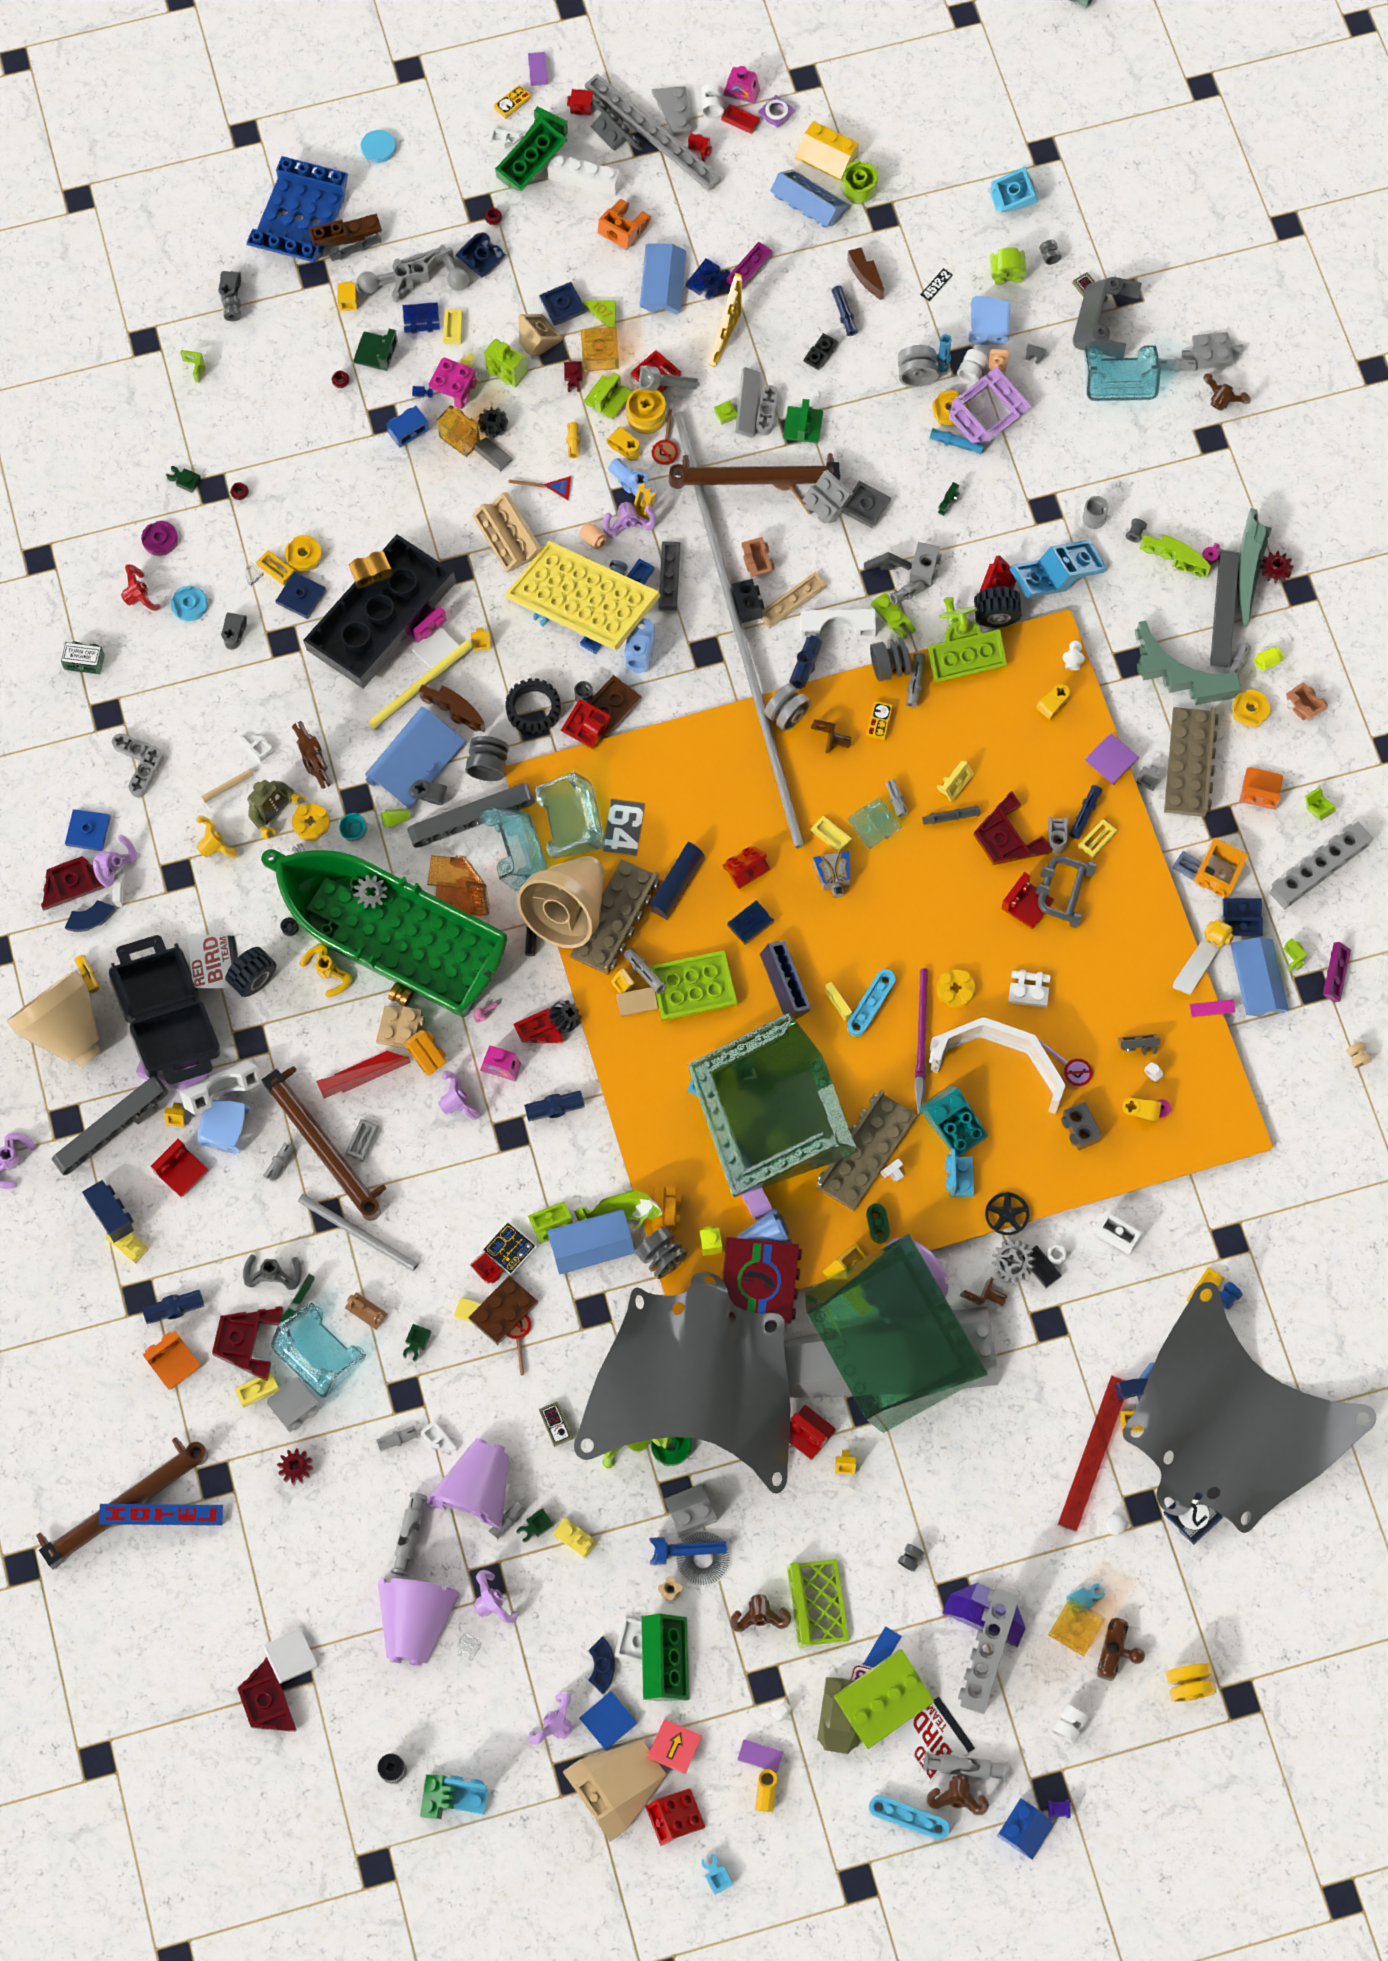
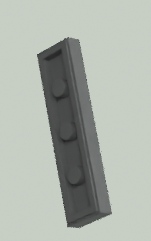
M662 541L659 610L677 611L680 542Z

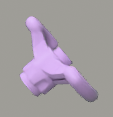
M624 502L619 506V517L611 528L609 524L612 514H605L603 530L608 537H615L621 530L632 527H641L649 531L655 528L656 514L650 505L645 506V511L650 517V520L647 521L636 513V509L631 503Z
M122 834L118 836V840L127 847L128 854L119 855L116 852H100V854L95 856L93 862L96 878L107 888L114 883V873L124 863H133L137 858L134 845Z
M444 1071L442 1078L445 1080L449 1078L451 1083L448 1093L441 1097L438 1102L442 1111L445 1114H452L456 1110H460L470 1119L477 1120L480 1117V1113L477 1108L466 1102L467 1095L460 1088L458 1076L451 1071Z
M8 1133L5 1136V1146L0 1148V1173L5 1169L11 1170L19 1165L20 1158L15 1151L14 1142L20 1141L30 1150H35L36 1145L31 1139L19 1133ZM0 1180V1188L13 1189L17 1186V1183L14 1181Z
M487 1570L479 1571L476 1579L480 1584L481 1596L473 1604L477 1614L481 1617H487L491 1613H495L503 1622L514 1623L518 1618V1612L513 1611L509 1615L501 1607L504 1599L502 1593L499 1590L490 1589L487 1579L492 1581L495 1579V1575Z
M561 1692L555 1696L556 1701L560 1702L558 1710L549 1711L543 1718L544 1729L537 1734L529 1732L528 1741L530 1744H540L545 1737L552 1734L558 1739L562 1738L563 1740L571 1734L573 1726L571 1721L566 1718V1709L571 1702L569 1693Z

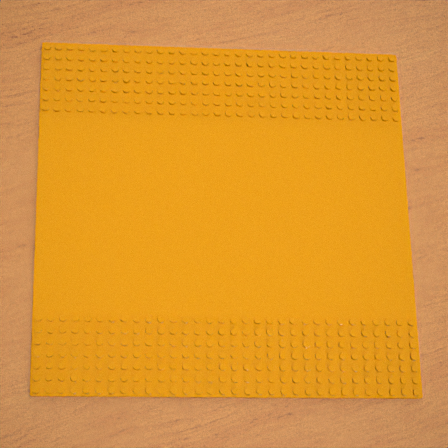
M1066 609L998 628L1001 632L1007 666L935 683L928 649L909 653L911 671L914 654L922 653L925 655L921 679L922 691L919 693L918 707L916 708L906 706L908 697L907 686L910 684L911 674L905 676L902 672V676L897 677L894 670H892V679L878 682L872 664L808 681L805 687L798 689V695L804 694L811 701L810 707L803 718L786 732L776 725L777 720L771 721L769 719V723L804 846L802 848L796 849L794 847L753 697L604 738L598 741L594 749L583 744L506 766L505 777L509 788L528 783L535 799L533 805L516 811L535 873L575 858L591 856L596 858L604 868V893L622 859L653 874L655 871L659 873L661 881L657 890H653L651 893L653 899L688 841L697 846L705 855L704 861L668 920L651 912L650 904L648 906L645 905L642 910L644 912L640 922L635 923V931L632 937L627 938L625 942L627 945L623 954L618 955L616 959L618 963L614 970H610L608 975L570 958L574 948L558 946L576 1008L580 1009L578 1014L582 1016L580 1019L632 1190L647 1193L652 1200L655 1186L676 1187L678 1194H681V1206H677V1213H680V1225H676V1230L671 1231L675 1235L672 1244L681 1242V1248H686L689 1253L677 1269L660 1279L664 1295H679L686 1292L690 1287L692 1277L700 1272H711L722 1279L726 1237L737 1238V1235L763 1217L753 1219L720 1156V1147L739 1139L745 1150L746 1159L762 1187L772 1210L777 1208V1214L780 1213L789 1231V1234H787L788 1239H792V1244H799V1248L802 1249L801 1260H797L800 1276L799 1280H795V1288H798V1290L829 1282L823 1271L854 1243L872 1264L876 1266L887 1243L895 1238H905V1241L909 1242L914 1240L922 1244L929 1251H933L994 1233L995 1231L990 1228L986 1221L985 1209L990 1199L1000 1193L1010 1192L1024 1199L1030 1212L1028 1222L1268 1152L1273 1148L1224 1015L1191 1016L1190 1004L1218 1001L1207 970H1205L1190 995L1172 988L1174 981L1198 946L1131 768L1113 785L1085 761L1090 753L1108 735L1112 733L1118 739L1119 736L1071 610ZM1072 641H1079L1082 644L1080 653L1085 656V661L1080 665V670L1066 669V663L1062 658L1063 654L1070 650L1069 645ZM1064 684L1070 691L1068 701L1059 710L1057 715L1049 720L1036 709V706L1056 685ZM778 690L762 694L765 708ZM874 701L892 704L885 740L866 737ZM820 720L834 723L835 734L851 736L850 747L832 745L830 751L825 753L828 733L811 729L813 721ZM965 761L969 764L974 775L951 802L945 794L939 792L937 786H943L945 783L943 778H949L959 763ZM890 780L896 781L900 794L904 795L903 800L908 814L903 817L896 816L894 806L889 801L891 797L886 782ZM1092 785L1099 786L1102 789V793L1096 802L1097 807L1092 811L1081 834V838L1074 839L1069 833L1083 806V799H1086ZM1011 791L1021 803V807L1009 813L1006 817L1025 845L1042 836L1048 843V816L1061 819L1068 817L1067 842L1065 850L1060 854L1051 852L1049 854L993 865L973 834ZM611 799L645 803L636 855L603 851ZM975 805L980 808V815L978 817L973 816L935 823L934 825L931 823L923 824L922 817L929 816L931 813L936 814L955 809L975 807ZM822 816L826 817L852 838V841L842 851H849L850 885L843 888L844 896L840 898H834L832 890L824 891L813 867V857L837 853L811 832V828ZM1104 819L1117 830V833L1092 859L1083 849L1078 848V845ZM1103 825V826L1099 829V831L1086 843V846H1087V847H1088V846L1092 843V841L1105 829V826H1104V825ZM1109 830L1091 850L1093 851L1111 831ZM1055 840V841H1054V843H1056V844H1061V843H1062V842H1060V841H1058V840ZM754 846L767 854L768 857L765 859L771 870L738 889L729 872L722 865L730 857L740 855L745 848ZM1056 856H1065L1085 864L1088 861L1096 863L1092 878L1084 875L1074 912L1082 914L1077 929L1070 927V922L1044 914L1034 929H1031L1001 909L1004 898L1024 872L1031 876L1029 883L1037 888L1038 883L1042 884L1044 880L1043 877H1040L1043 866L1048 867L1050 860ZM1058 863L1055 866V872L1048 895L1054 899L1050 908L1066 913L1078 872L1077 868ZM785 941L811 1006V1010L808 1013L788 1022L784 1018L760 953L767 944ZM631 948L635 950L640 958L646 960L649 968L657 964L725 950L737 1006L663 1022L659 1006L656 1010L620 1017L616 994H619L611 981L619 970L624 969L626 972L630 971L632 973L630 975L632 980H637L636 985L630 991L651 987L638 972L632 969V965L624 958V953ZM922 968L928 969L925 1039L926 1078L924 1079L926 1089L922 1105L949 1086L958 1087L988 1136L959 1156L973 1157L974 1197H950V1191H946V1179L949 1172H945L946 1155H950V1149L928 1123L922 1111L920 1115H918L914 1083L916 1080L915 1071L918 1046L920 969ZM884 969L892 971L895 975V984L869 1027L862 1036H851L847 1031L848 1021L843 1020L825 994V985L832 982L853 1014L878 972ZM1021 969L1029 973L1043 972V974L1050 975L1049 983L1042 982L1043 987H1049L1047 1008L1008 1003L1010 983H1018V979L1011 978L1012 970L1020 971ZM949 970L967 971L975 983L974 996L964 1007L950 1008L943 1001L941 1002L937 996V982L941 974ZM883 979L882 982H883V983H888L889 980H888V979ZM1031 980L1024 981V984L1035 985L1036 981ZM953 985L950 989L958 993V990L961 988ZM985 1017L1034 1034L1038 1040L1044 1042L1067 1062L1076 1058L1087 1061L1092 1067L1093 1075L1090 1082L1085 1086L1077 1087L1069 1084L1064 1076L1066 1065L1043 1047L1065 1083L1057 1112L1053 1114L1048 1112L1053 1094L1026 1053L984 1038H977L948 1049L937 1073L931 1071L932 1064L929 1063L931 1040L940 1034ZM855 1025L853 1029L859 1030L860 1027ZM1157 1034L1160 1038V1045H1155L1157 1048L1156 1054L1152 1053V1047H1148L1146 1055H1143L1141 1047L1136 1048L1134 1051H1124L1118 1045L1119 1037ZM747 1049L758 1077V1084L755 1089L739 1091L728 1053ZM741 1058V1059H736L735 1061H741V1060H745V1059H744V1058ZM703 1062L706 1063L705 1071H710L712 1066L715 1067L714 1075L709 1077V1079L713 1080L706 1099L687 1092L694 1074H701L700 1066ZM1151 1062L1157 1064L1163 1072V1077L1158 1082L1152 1081L1144 1071L1145 1067ZM880 1090H883L884 1095L917 1115L882 1168V1170L899 1158L903 1164L899 1169L904 1177L895 1183L890 1176L884 1179L881 1173H879L856 1209L852 1211L817 1189L818 1182L816 1180L822 1171L826 1172L829 1166L827 1164L833 1155L836 1157L838 1154L840 1143L843 1140L847 1141L849 1138L848 1132L853 1124L857 1125L861 1120L859 1116L863 1109H868L871 1105L869 1101L873 1094H878ZM1128 1098L1153 1101L1164 1099L1169 1102L1171 1112L1166 1117H1159L1158 1121H1152L1126 1114L1122 1109V1105ZM1132 1101L1131 1104H1127V1108H1130V1112H1132L1133 1109H1137V1106L1134 1105V1101ZM1086 1102L1102 1137L1099 1143L1078 1151L1076 1145H1072L1069 1138L1071 1134L1068 1128H1064L1061 1118L1064 1110ZM1077 1115L1071 1116L1072 1120L1076 1122L1081 1120ZM1079 1133L1081 1138H1089L1087 1133ZM1004 1197L996 1199L991 1205L1003 1207ZM1010 1197L1013 1208L1023 1206L1019 1200ZM872 1204H880L886 1210L890 1236L884 1243H876L870 1237L866 1212ZM989 1211V1219L993 1226L998 1221L999 1215ZM1026 1212L1015 1216L1019 1225L1025 1222ZM878 1213L872 1214L874 1218H878L880 1216ZM646 1218L643 1226L646 1236L649 1237L656 1230L652 1229V1220ZM1005 1223L999 1230L1001 1231L1013 1226L1010 1223ZM708 1226L720 1229L722 1253L703 1256L700 1230ZM881 1231L876 1233L879 1237L884 1235ZM705 1276L703 1278L708 1284L716 1283L712 1276ZM682 1302L674 1304L672 1308L673 1314L679 1315L683 1313L685 1305Z

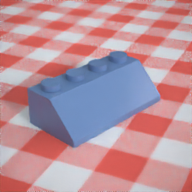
M793 169L779 172L770 190L777 199L785 200L791 208L801 210L804 216L817 220V224L822 227L834 225L849 207L848 203Z

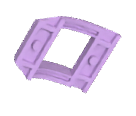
M995 366L989 373L953 400L949 418L971 443L990 441L1031 408V405ZM987 387L992 390L1010 411L1007 416L988 431L983 428L964 406Z

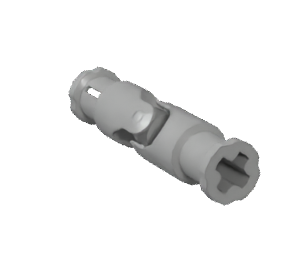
M410 1492L409 1495L411 1498L408 1509L405 1510L395 1551L396 1560L394 1568L391 1569V1573L400 1576H408L409 1574L407 1572L409 1562L413 1559L423 1517L424 1500L427 1499L426 1495Z
M925 1752L923 1771H927V1769L939 1770L945 1774H961L989 1779L990 1777L999 1778L1006 1782L1009 1765L1008 1762L1000 1764L992 1763L991 1760L960 1758L948 1754L939 1756ZM972 1763L975 1764L979 1768V1770L971 1772L970 1767Z

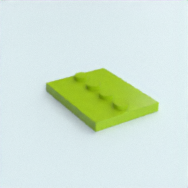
M725 950L650 966V969L666 985L665 991L661 994L655 992L662 1022L737 1006Z
M902 1649L893 1653L834 1695L835 1700L866 1749L874 1746L934 1703L933 1698Z

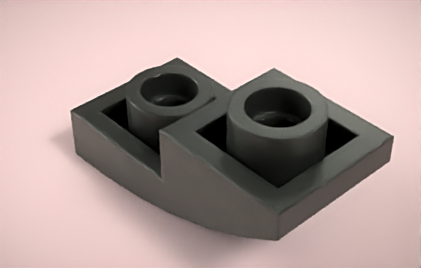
M822 333L815 346H812L803 362L819 370L839 344L838 341Z

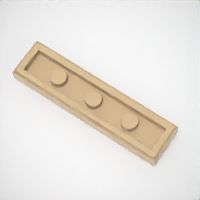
M814 572L767 606L765 610H762L763 618L760 619L769 629L827 588V584Z

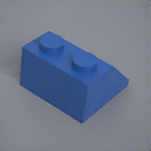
M1020 1798L997 1834V1837L1032 1860L1054 1826V1823L1037 1808Z

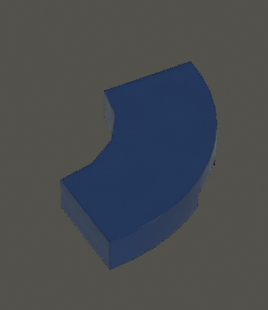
M97 900L88 910L81 912L72 911L65 929L73 932L89 931V929L105 923L116 908L113 905Z
M602 1636L588 1650L594 1661L593 1673L588 1681L604 1695L614 1677L615 1660L609 1643Z

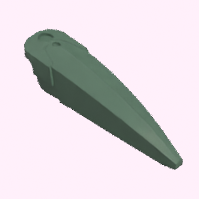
M1250 508L1246 520L1238 568L1239 605L1242 624L1248 627L1260 565L1268 546L1267 538L1271 535L1272 527L1263 526L1258 523V511L1254 508Z

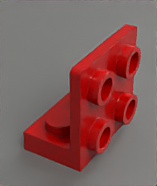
M1024 872L1004 898L1001 909L1031 929H1034L1045 913L1038 906L1039 895L1035 894L1036 887L1029 883L1031 876ZM1047 895L1045 903L1050 907L1054 899Z
M177 1139L150 1166L153 1172L180 1197H183L208 1172V1168L186 1149L180 1139Z
M690 1788L656 1799L645 1806L660 1846L705 1828Z

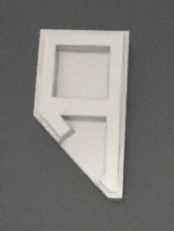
M491 128L488 146L505 149L523 138V133Z
M240 734L238 736L239 740L260 762L275 751L262 735L244 736Z
M117 874L116 880L113 883L112 901L116 908L123 907L124 874Z
M435 1420L419 1432L431 1449L458 1450Z

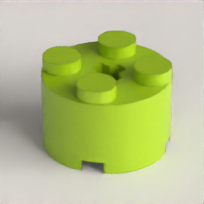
M854 161L845 167L842 177V191L845 197L851 200L853 204L869 201L876 195L878 181L876 168L868 162L866 164L861 163V161Z
M1008 247L999 249L995 255L993 253L990 254L991 278L995 281L996 285L1005 284V281H1013V283L1023 282V278L1027 274L1025 252L1023 250L1019 252L1018 248Z

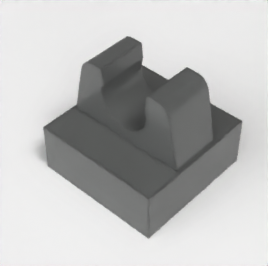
M1028 343L1026 360L1029 361L1030 357L1035 355V363L1039 364L1043 356H1045L1047 349Z
M1151 765L1150 768L1144 766L1136 783L1153 791L1160 778V774L1157 773L1159 768Z

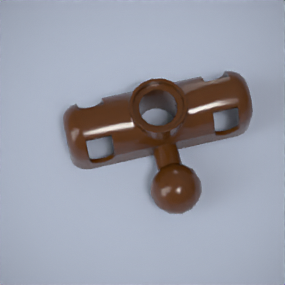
M1112 1618L1108 1624L1096 1672L1099 1678L1109 1681L1114 1680L1121 1656L1129 1658L1134 1664H1140L1145 1659V1653L1140 1648L1124 1649L1129 1627L1128 1622L1124 1619ZM1111 1622H1115L1113 1630L1109 1629ZM1108 1645H1116L1118 1652H1110ZM1105 1661L1103 1669H1099L1101 1662Z

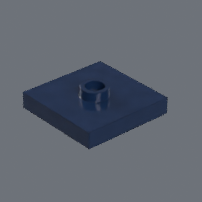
M572 282L539 295V299L554 326L586 313V308Z
M293 572L275 602L308 619L325 593L326 587Z

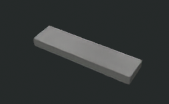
M744 367L741 373L735 433L751 438L754 436L761 372Z

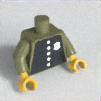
M263 780L254 784V791L247 798L249 803L248 817L258 829H261V836L265 839H270L267 835L268 831L272 835H275L276 832L273 828H267L266 826L288 803L289 797L298 806H300L297 802L298 798L301 797L304 800L306 798L299 793L295 794L294 790L282 781L273 780L268 782Z

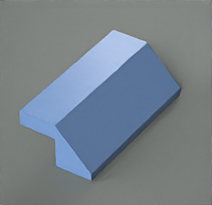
M646 244L640 307L652 313L661 308L676 315L681 312L686 250L674 244Z
M1258 937L1232 942L1230 945L1246 1015L1260 1017L1270 1011L1278 1013L1289 1011L1273 939Z
M623 1209L547 1230L559 1275L635 1254Z

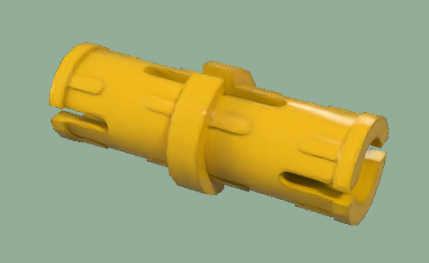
M570 422L567 424L568 436L566 438L568 457L576 459V457L580 456L579 424L577 422Z
M77 956L74 961L81 977L86 982L88 992L95 993L99 991L100 986L94 976L95 972L90 968L86 956Z

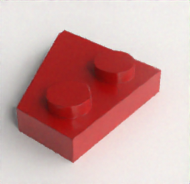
M549 1008L513 1024L520 1041L523 1043H564L559 1029H555V1025L550 1023L552 1019L548 1017L550 1014Z

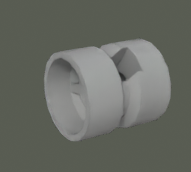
M1093 496L1085 503L1082 518L1088 528L1098 529L1105 524L1109 507L1103 497Z

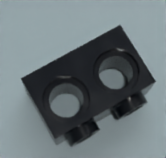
M753 578L731 584L741 623L763 618L762 610H765L763 600L758 598L761 594L759 586L754 585Z

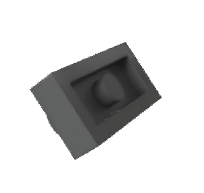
M1157 1034L1119 1037L1118 1045L1124 1051H1134L1136 1048L1141 1047L1143 1055H1146L1148 1047H1152V1053L1156 1054L1157 1048L1155 1045H1160V1038Z

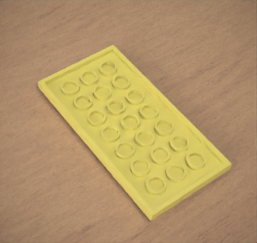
M550 541L547 542L505 594L507 599L615 651L619 649L661 596L658 591Z

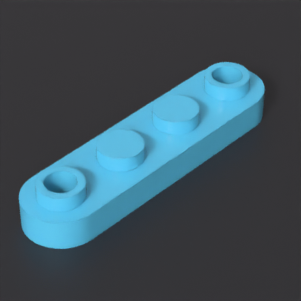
M887 969L881 970L874 978L848 1020L847 1031L851 1036H862L869 1027L895 984V975L892 971ZM883 979H888L889 982H888V983H883L882 980H883ZM857 1025L860 1029L854 1030L853 1027Z
M875 1796L869 1803L870 1813L879 1819L936 1840L944 1839L949 1833L950 1827L948 1822L938 1816L884 1796ZM878 1803L882 1804L883 1810H876L875 1805ZM935 1826H941L943 1829L942 1832L937 1833L935 1831Z

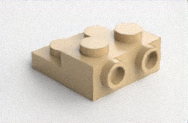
M384 1006L376 1043L406 1049L403 1043L410 1037H413L420 1027L424 1025L425 1016L422 1014V1010L402 1007L401 1009Z

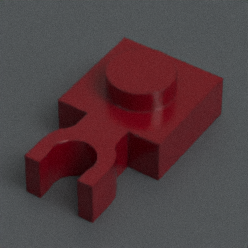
M582 361L564 362V380L569 381L568 392H570L571 386H576L577 392H580L578 381H582Z

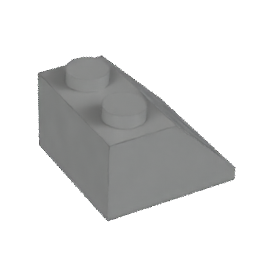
M702 1484L664 1499L679 1537L716 1522V1515Z

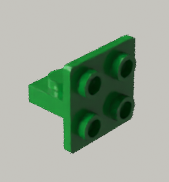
M802 399L801 407L788 406L783 439L819 443L823 410L809 407L810 399Z

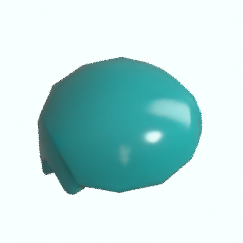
M357 813L344 816L339 824L341 836L348 841H359L367 832L366 820Z

